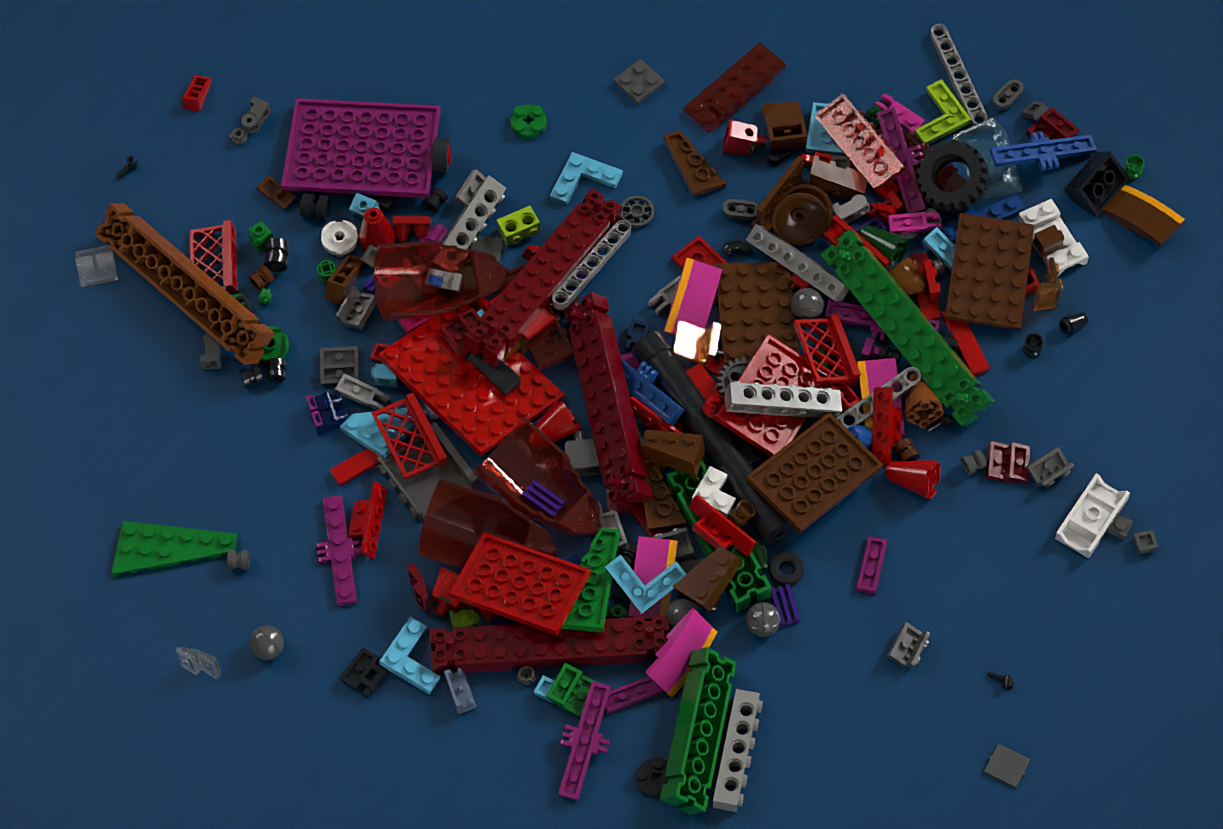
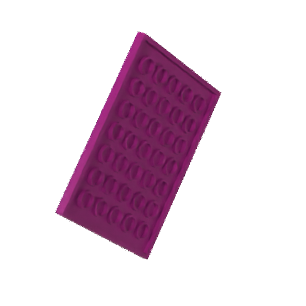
M296 98L281 184L282 190L344 194L359 193L362 195L417 198L429 197L433 172L431 153L434 139L438 136L441 106Z

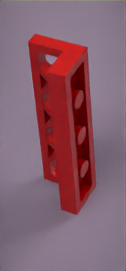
M835 214L832 217L831 226L822 233V237L831 245L837 246L840 243L837 239L848 229L855 232L864 242L862 246L870 249L889 272L890 261Z

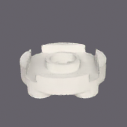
M346 220L328 223L321 233L323 248L328 253L337 257H344L352 252L359 242L356 227ZM343 235V240L338 241L336 236L340 237Z

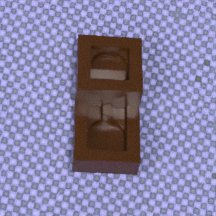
M268 175L256 187L262 195L283 210L297 198L292 191L282 190L281 184L271 175Z

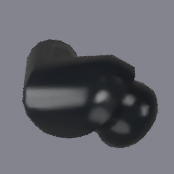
M740 241L727 242L724 244L722 252L729 256L732 255L733 250L748 254L751 245Z

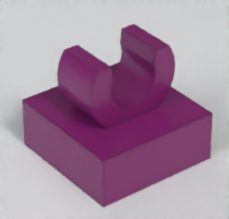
M867 337L861 354V361H868L870 358L874 360L879 359L882 348L874 346V339Z

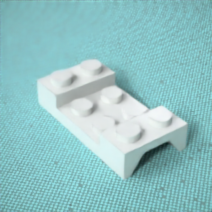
M1049 199L1020 212L1017 221L1034 225L1032 244L1035 233L1052 225H1055L1058 230L1062 231L1064 235L1062 249L1042 257L1035 247L1055 279L1065 269L1078 263L1086 265L1089 256L1080 242L1077 243L1060 218L1061 213L1052 199Z
M1096 473L1056 532L1055 539L1085 557L1090 558L1100 539L1129 499L1130 492L1117 491L1105 484L1101 476Z

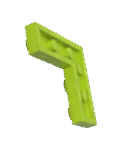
M942 79L926 87V92L943 115L915 129L914 134L924 147L971 123V118Z

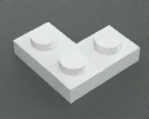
M710 466L692 496V501L696 495H699L727 517L736 502L735 497L720 491L727 479V474Z

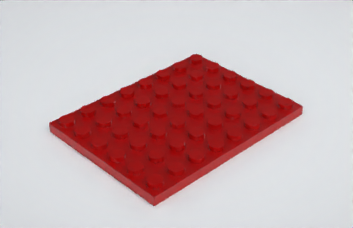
M462 298L379 352L378 359L479 456H482L546 412L557 399L560 398L562 401L565 394L514 346L509 352L505 351L502 360L521 377L520 387L507 396L467 359L471 353L459 358L439 330L440 326L455 320L457 314L472 308Z

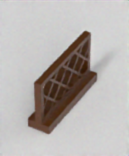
M798 156L758 206L756 218L750 226L751 229L757 224L771 231L773 229L772 212L783 194L796 185L807 184V180L802 178V157Z

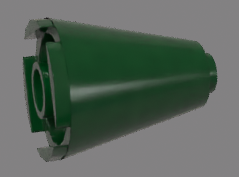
M867 224L864 227L860 226L857 230L859 235L890 261L889 271L896 266L894 265L896 261L903 259L909 247L908 241L910 239L902 235Z

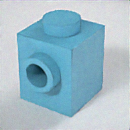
M356 193L349 210L353 215L363 218L368 209H380V205L376 200Z

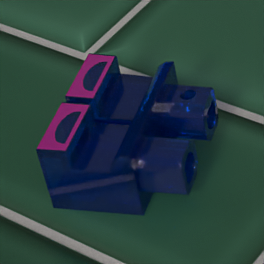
M327 390L319 396L314 397L313 394L306 396L318 435L340 428L339 423L348 419L345 408L334 409V407L343 404L340 392L329 394Z

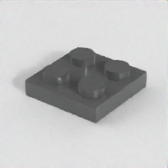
M641 58L613 79L614 84L636 105L641 104L665 85V81Z

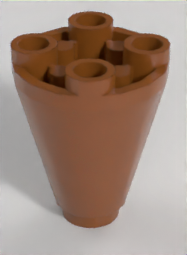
M907 257L889 271V274L907 295L920 293L927 287L925 279L920 277L918 273L920 268L916 260L912 261L911 258Z
M917 373L911 374L908 380L915 381L918 377ZM921 377L920 382L906 392L904 413L908 422L919 425L920 428H926L930 423L941 417L944 412L940 400Z

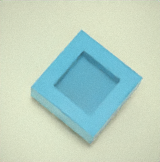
M543 675L534 690V695L552 703V701L546 698V695L555 680Z

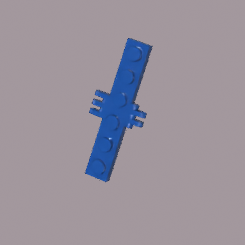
M1041 131L1037 132V134L1035 132L1031 133L1029 143L991 148L989 154L994 167L1037 162L1040 171H1045L1046 169L1052 170V168L1059 169L1057 159L1095 154L1097 148L1091 135L1049 140L1048 137H1044Z
M1014 194L978 211H974L972 206L968 207L969 211L964 214L1007 220L1024 211L1025 207L1018 196ZM953 214L956 220L943 225L940 230L952 243L956 241L959 214ZM931 232L917 237L919 245L924 253L926 252L927 254L932 253V251L922 241Z
M621 358L629 396L635 397L640 402L642 401L668 424L674 426L684 409L652 384L658 372L653 370L651 366H648L645 361L640 364L636 371Z

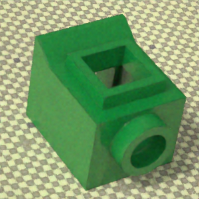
M262 220L249 228V242L261 254L265 251V242L273 238V234Z

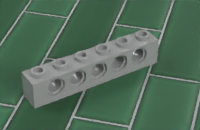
M490 175L482 180L427 264L428 267L450 273H455L458 270L459 266L457 264L467 256V248L469 246L472 247L476 242V234L483 231L487 225L485 223L486 219H490L496 211L495 205L500 204L504 199L505 195L503 193L506 187ZM484 196L488 197L490 203L484 199ZM475 210L480 213V217L476 215ZM466 224L470 226L471 231L466 228ZM456 238L462 242V245L457 243ZM447 253L452 255V260L448 258Z
M756 224L746 240L834 301L842 302L849 292L848 287L840 278L765 227Z
M734 381L730 382L724 390L726 412L822 418L829 412L837 418L842 412L840 390H833L832 388L816 389L814 387L802 388L795 385H761L756 382L748 384Z
M736 689L713 798V808L737 812L738 806H742L744 794H741V789L746 787L748 775H744L745 769L750 768L752 757L748 756L749 750H753L755 738L752 735L753 731H757L759 719H756L757 712L761 713L763 701L759 700L760 693ZM743 711H749L751 715L743 716L741 713ZM744 729L747 733L740 735L737 731ZM735 748H741L743 749V752L735 753L733 750ZM735 766L738 767L740 770L738 772H732L730 771V768ZM729 785H733L736 789L734 791H728L726 787Z

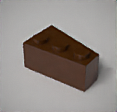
M814 155L810 172V185L819 187L833 199L851 201L855 195L865 196L868 174L849 167L842 169L835 166V162L830 161L828 164L820 161V157Z
M646 430L642 440L645 460L663 467H672L678 473L685 472L690 474L691 478L697 479L705 452L703 435Z
M720 546L672 587L679 594L710 612L742 562L736 555Z

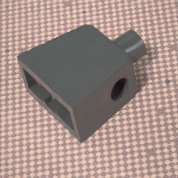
M582 431L573 433V441L565 443V478L601 474L593 439H584Z

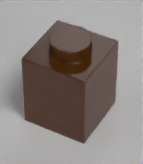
M1052 225L1035 233L1033 244L1041 256L1044 257L1062 249L1064 235L1061 230Z

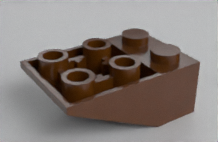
M798 100L762 105L770 153L806 148L807 133Z

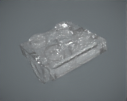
M110 245L75 252V262L81 287L118 280L114 252L109 248Z

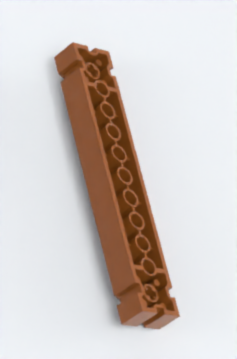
M125 203L110 204L104 214V217L107 218L106 221L100 222L94 235L103 243H111L110 249L226 350L235 351L234 356L244 365L258 364L264 353L262 346L269 344L275 332L265 324H258L259 319L140 216H133L134 211Z

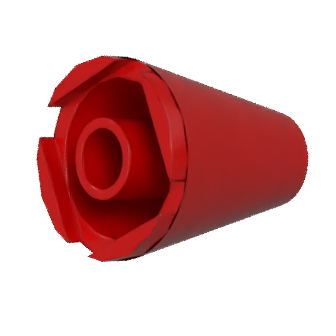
M370 208L363 217L359 232V243L364 250L367 249L368 245L372 244L384 253L385 250L391 249L396 241L395 230L380 209Z
M559 398L528 433L530 435L528 440L534 448L538 446L541 449L580 431L582 427Z
M936 460L892 461L885 468V476H887L888 481L925 498L932 499L937 489H934V486L940 481L941 465Z

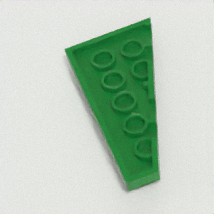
M123 521L111 574L112 577H115L122 573L130 572L131 574L143 569L153 570L179 565L181 562L186 561L196 562L198 559L208 557L212 559L228 556L229 550H236L238 534Z
M600 528L590 545L588 553L582 558L580 566L591 569V575L561 629L604 632L613 580L612 575L605 566L617 557L621 534L620 529Z

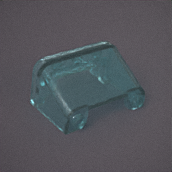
M994 118L953 135L954 140H958L959 143L964 141L970 146L975 147L987 163L990 180H988V190L984 191L985 197L983 200L1014 195L1023 191L1016 165L994 167L989 151L991 148L1010 145L1004 129ZM966 166V170H967L968 177H969V169H968V167Z

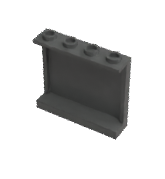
M436 422L430 425L447 456L445 465L440 467L437 465L404 480L392 455L384 460L380 456L377 457L379 472L382 476H387L390 487L399 492L398 497L403 504L407 503L414 519L418 518L421 523L479 487L478 477ZM419 438L412 443V446L421 449L424 445L423 440ZM401 448L396 454L405 456L407 448ZM410 449L407 457L418 460L420 452ZM423 453L420 462L428 464L433 462L431 456ZM405 461L403 467L406 473L414 470L416 464Z

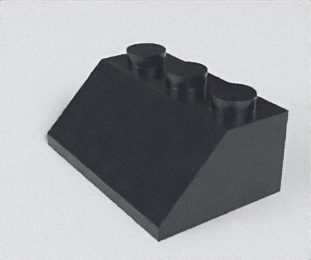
M1111 151L1096 152L1064 190L1074 204L1098 217L1104 210L1103 208L1130 178Z

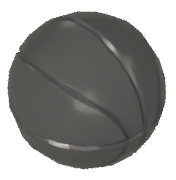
M800 289L791 299V310L800 320L816 319L821 315L824 308V300L815 289Z
M685 598L676 599L671 602L665 615H668L669 627L673 629L692 608L700 614L696 603Z
M760 602L748 610L745 621L751 633L758 637H767L777 631L781 617L775 606L766 602Z
M262 625L252 632L249 646L256 657L263 660H271L282 652L284 638L276 627Z

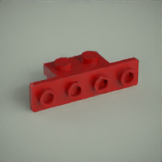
M926 252L909 255L912 261L916 260L920 268L918 273L927 283L924 291L916 293L919 310L927 319L938 320L941 316L937 298L941 290L939 282L935 281V277H937L936 266H932L931 259H928Z
M875 387L873 394L872 454L883 465L891 463V448L902 439L900 431L902 413L900 408L892 407V387Z
M630 397L634 416L647 427L656 431L677 433L684 431L685 426L678 420L674 426L670 425L635 397Z
M373 482L370 499L354 501L348 533L349 538H363L361 553L370 559H375L387 497V489L378 482Z
M696 495L689 509L700 520L694 524L692 530L716 549L721 546L727 550L734 545L746 556H749L756 541L703 498Z

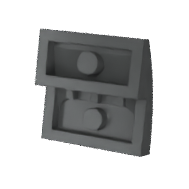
M358 346L320 348L321 384H338L343 374L359 380Z

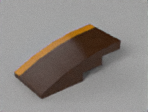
M1124 185L1103 208L1105 214L1127 231L1133 230L1144 239L1148 237L1158 246H1161L1185 222L1183 217L1169 207L1127 185Z

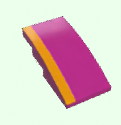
M686 258L675 295L672 299L664 333L700 344L722 269Z
M895 358L857 362L861 374L859 377L861 400L873 393L875 387L883 386L898 375ZM898 382L891 385L893 392L900 391ZM901 396L893 401L892 407L900 408L902 413ZM867 404L861 405L862 414H868L871 410L870 406ZM902 413V421H901V423H900V431H901L902 436H905V432H904V422H903V413ZM873 415L864 421V426H867L872 434Z
M639 536L634 572L644 585L676 561L678 541ZM672 590L642 614L630 600L628 616L644 617L647 619H652V616H665L667 607L670 605Z
M692 608L666 635L668 641L655 654L658 659L645 673L670 697H673L685 684L687 673L692 671V668L689 666L691 652L710 647L717 631Z

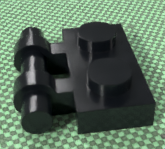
M362 647L340 677V681L356 691L361 685L364 686L365 689L362 695L368 698L371 693L376 691L381 679H385L388 669L378 666L379 657ZM371 671H373L376 674L374 675L372 680L370 681L366 679L368 675L371 673Z

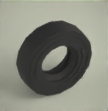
M783 551L777 553L772 558L769 564V573L772 580L781 586L790 584L792 586L802 579L804 564L797 554ZM782 563H790L794 566V572L790 575H784L780 572L779 567Z

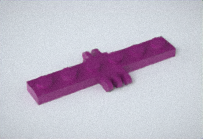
M895 107L878 112L877 116L890 154L885 158V161L879 163L880 167L888 166L881 170L882 174L889 172L890 175L896 174L907 213L926 211L927 208L923 196L916 184L917 176L914 167L919 166V160L917 159L923 157L922 152L915 153L921 150V146L907 147Z
M828 299L825 318H829L831 314H838L841 323L870 328V332L873 333L872 339L876 341L877 334H881L880 342H884L885 332L863 306ZM928 319V321L938 331L940 321Z
M342 495L323 498L328 542L315 545L318 550L316 553L319 557L317 560L319 564L332 563L337 605L356 604L357 598L351 559L356 558L358 554H362V541H354V538H348Z
M592 681L578 728L564 725L563 729L571 733L562 732L561 737L569 740H560L559 745L572 748L559 790L558 796L578 801L591 755H598V752L607 753L608 749L600 745L609 746L610 741L603 739V735L598 732L611 686Z

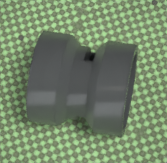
M979 449L972 452V455H965L960 459L968 475L974 473L978 468L987 467L986 459Z
M229 550L227 558L228 569H236L238 567L242 570H249V550H242L238 553L236 550Z

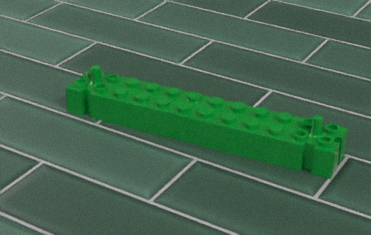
M848 229L837 239L840 243L837 246L830 245L821 256L829 266L837 268L834 272L908 362L920 371L922 379L945 407L955 410L952 415L959 424L968 427L978 418L976 414L978 411L985 412L996 401L986 390L978 388L982 384L870 249L862 246L864 242L860 237Z

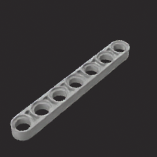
M936 24L931 28L930 36L964 110L971 118L970 124L975 129H983L986 127L988 120L985 109L947 28L942 24ZM936 30H940L944 34L942 36H936L934 32ZM946 44L950 46V49L945 51L941 49V46ZM949 59H955L957 63L955 65H950L947 61ZM956 73H960L964 77L962 79H956L954 75ZM968 88L971 92L964 94L961 92V89ZM974 102L977 104V107L972 109L967 104ZM981 117L984 119V122L977 123L974 119Z
M620 220L616 222L552 295V306L555 309H566L631 234V224L628 221ZM625 227L628 230L626 232H621L618 230V228ZM616 239L618 242L612 244L609 243L608 240ZM600 250H604L607 252V254L599 255L597 252ZM594 262L597 266L589 267L587 263ZM584 274L586 275V278L579 279L577 275ZM574 286L576 290L569 291L566 287ZM563 298L565 299V302L558 303L556 302V299Z
M909 367L881 387H891L895 382L902 385L901 391L893 392L894 401L920 382L921 373L917 368ZM908 372H916L918 375L917 379L909 381L906 377ZM874 392L836 419L846 429L867 420L873 415ZM861 405H869L870 412L862 414L859 411ZM847 415L854 417L855 421L852 425L844 423L843 420Z

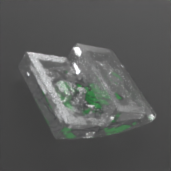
M176 648L175 652L180 665L196 676L200 670H203L215 679H218L222 674L217 658L192 648Z

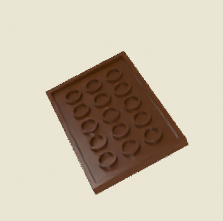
M964 213L959 214L945 319L1020 331L1034 231L1033 224Z
M779 262L715 263L714 267L722 269L716 295L723 365L727 366L729 360L734 363L735 358L741 362L742 358L745 357L746 361H749L750 358L754 357L768 334L799 354L797 333L793 325L795 315L791 310L793 295L792 288L790 287V270Z
M829 412L747 475L746 481L801 533L880 471L883 464Z

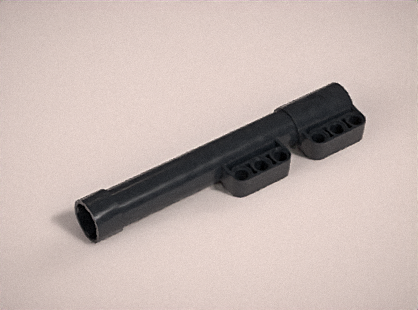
M651 332L639 339L631 349L632 355L639 365L645 361L648 366H651L653 370L658 372L654 383L658 389L684 409L679 419L690 434L703 435L704 455L713 468L727 474L724 484L733 497L736 498L735 503L738 504L741 500H747L754 506L756 513L751 519H748V522L765 545H772L795 531L796 529L746 481V476L764 463L767 454L704 413L702 405L706 399L675 357L673 349L661 332Z

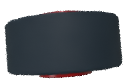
M450 138L434 139L431 153L433 172L448 173L449 164L451 163Z

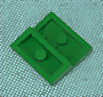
M565 663L546 698L568 713L581 719L590 685L594 680L582 675V671Z

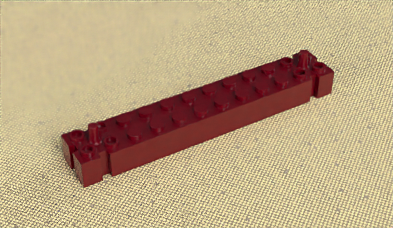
M591 188L583 197V203L579 202L482 315L478 320V327L474 325L465 335L464 349L476 356L478 353L482 354L485 362L496 367L504 358L505 351L509 352L541 312L549 305L554 292L607 234L609 228H612L620 220L623 206L611 199L609 201L603 200L604 195Z
M590 292L581 298L580 304L574 302L564 311L567 322L571 323L569 333L604 488L609 490L608 495H606L610 510L625 514L636 508V502L643 504L653 498L650 484L645 482L648 473L612 318L606 314L609 311L607 297Z
M668 615L652 616L653 621H645L644 617L606 619L604 632L561 629L558 636L526 624L455 627L454 632L448 633L446 628L430 629L432 672L439 675L444 674V671L448 669H456L457 671L458 667H461L464 673L519 670L523 666H530L533 669L562 668L565 663L572 667L647 663V658H655V661L658 659L655 654L668 641L666 635L669 633Z

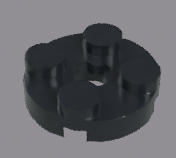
M661 757L644 761L636 771L637 788L646 797L650 796L660 799L663 784L668 783L665 777L668 761ZM652 775H660V782H652Z

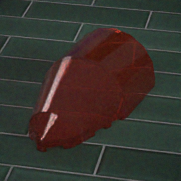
M438 241L379 245L374 259V287L378 309L385 321L442 317L496 293L509 275V269L500 264L492 254L472 249L465 250L457 248L455 245L448 246L440 244ZM429 269L462 274L463 281L460 293L426 284Z
M525 416L485 461L479 464L473 471L475 476L519 514L572 537L594 535L601 528L599 523L600 507L588 487H585L582 483L578 471H575L572 467L568 455ZM533 480L565 501V504L554 518L522 497V493L527 490V487L532 484ZM534 487L535 490L544 495L542 492H540L538 489ZM531 492L529 493V495H531L532 497H534L536 500H538L539 502H541L543 505H545L546 507H548L550 510L554 511V509H553L551 506H549L548 504H546L545 502H543L542 500H540L537 496H535V495L532 494Z
M440 479L436 485L423 521L418 544V555L464 568L483 532L556 558L558 557L557 549L549 532L499 496Z

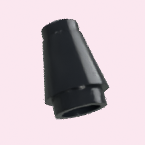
M1084 312L1069 315L1059 321V326L1064 334H1072L1088 323L1089 319Z

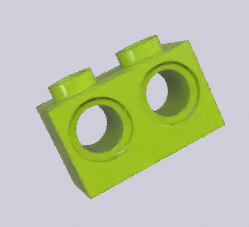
M531 206L497 219L498 231L507 246L517 244L527 237H534L541 232L540 222Z

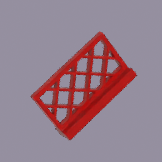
M226 220L223 221V225L190 230V260L198 267L200 265L205 267L204 272L206 274L209 272L215 274L212 278L215 282L219 278L223 280V286L221 287L227 292L237 294L236 228L232 221ZM222 231V235L218 240L212 237L215 232ZM203 234L205 237L200 243H197L195 235ZM210 239L214 244L207 250L203 245ZM220 246L222 252L218 256L214 255L212 252ZM202 249L206 253L200 259L196 258L195 254ZM210 255L214 258V261L207 266L203 262ZM220 262L223 264V267L217 273L213 268Z
M831 314L829 318L794 320L793 325L815 384L847 383L849 386H855L861 374L838 314ZM825 325L826 333L816 326ZM801 326H806L810 329V332H805L801 329ZM814 331L822 337L821 340L813 337L811 333ZM824 338L831 342L832 347L822 342ZM808 339L816 344V347L812 348L809 346L806 340ZM818 347H821L822 349H824V350L827 351L828 353H827L826 356H825L824 354L820 353V352L817 351L816 349H817ZM829 354L835 356L838 362L836 363L828 358ZM812 355H815L816 357L820 358L822 360L821 363L819 364L818 362L813 360ZM826 362L834 368L830 371L822 366V364ZM837 369L843 373V376H838L833 372ZM820 370L828 376L819 377L817 371Z
M414 392L406 395V398L371 413L404 480L437 465L440 467L446 464L447 456ZM405 405L407 409L406 416L395 413L397 407ZM387 414L391 417L387 424L381 422L378 416ZM393 417L404 420L401 428L391 425ZM406 421L415 424L414 432L404 429ZM389 429L399 432L396 440L388 438L387 432ZM402 433L412 436L409 444L399 441ZM415 437L423 440L424 445L422 449L412 446ZM397 445L407 448L405 456L396 454L395 449ZM410 449L420 452L418 460L407 457ZM423 453L431 456L433 462L428 464L420 462ZM405 461L416 464L414 470L406 473L403 467Z

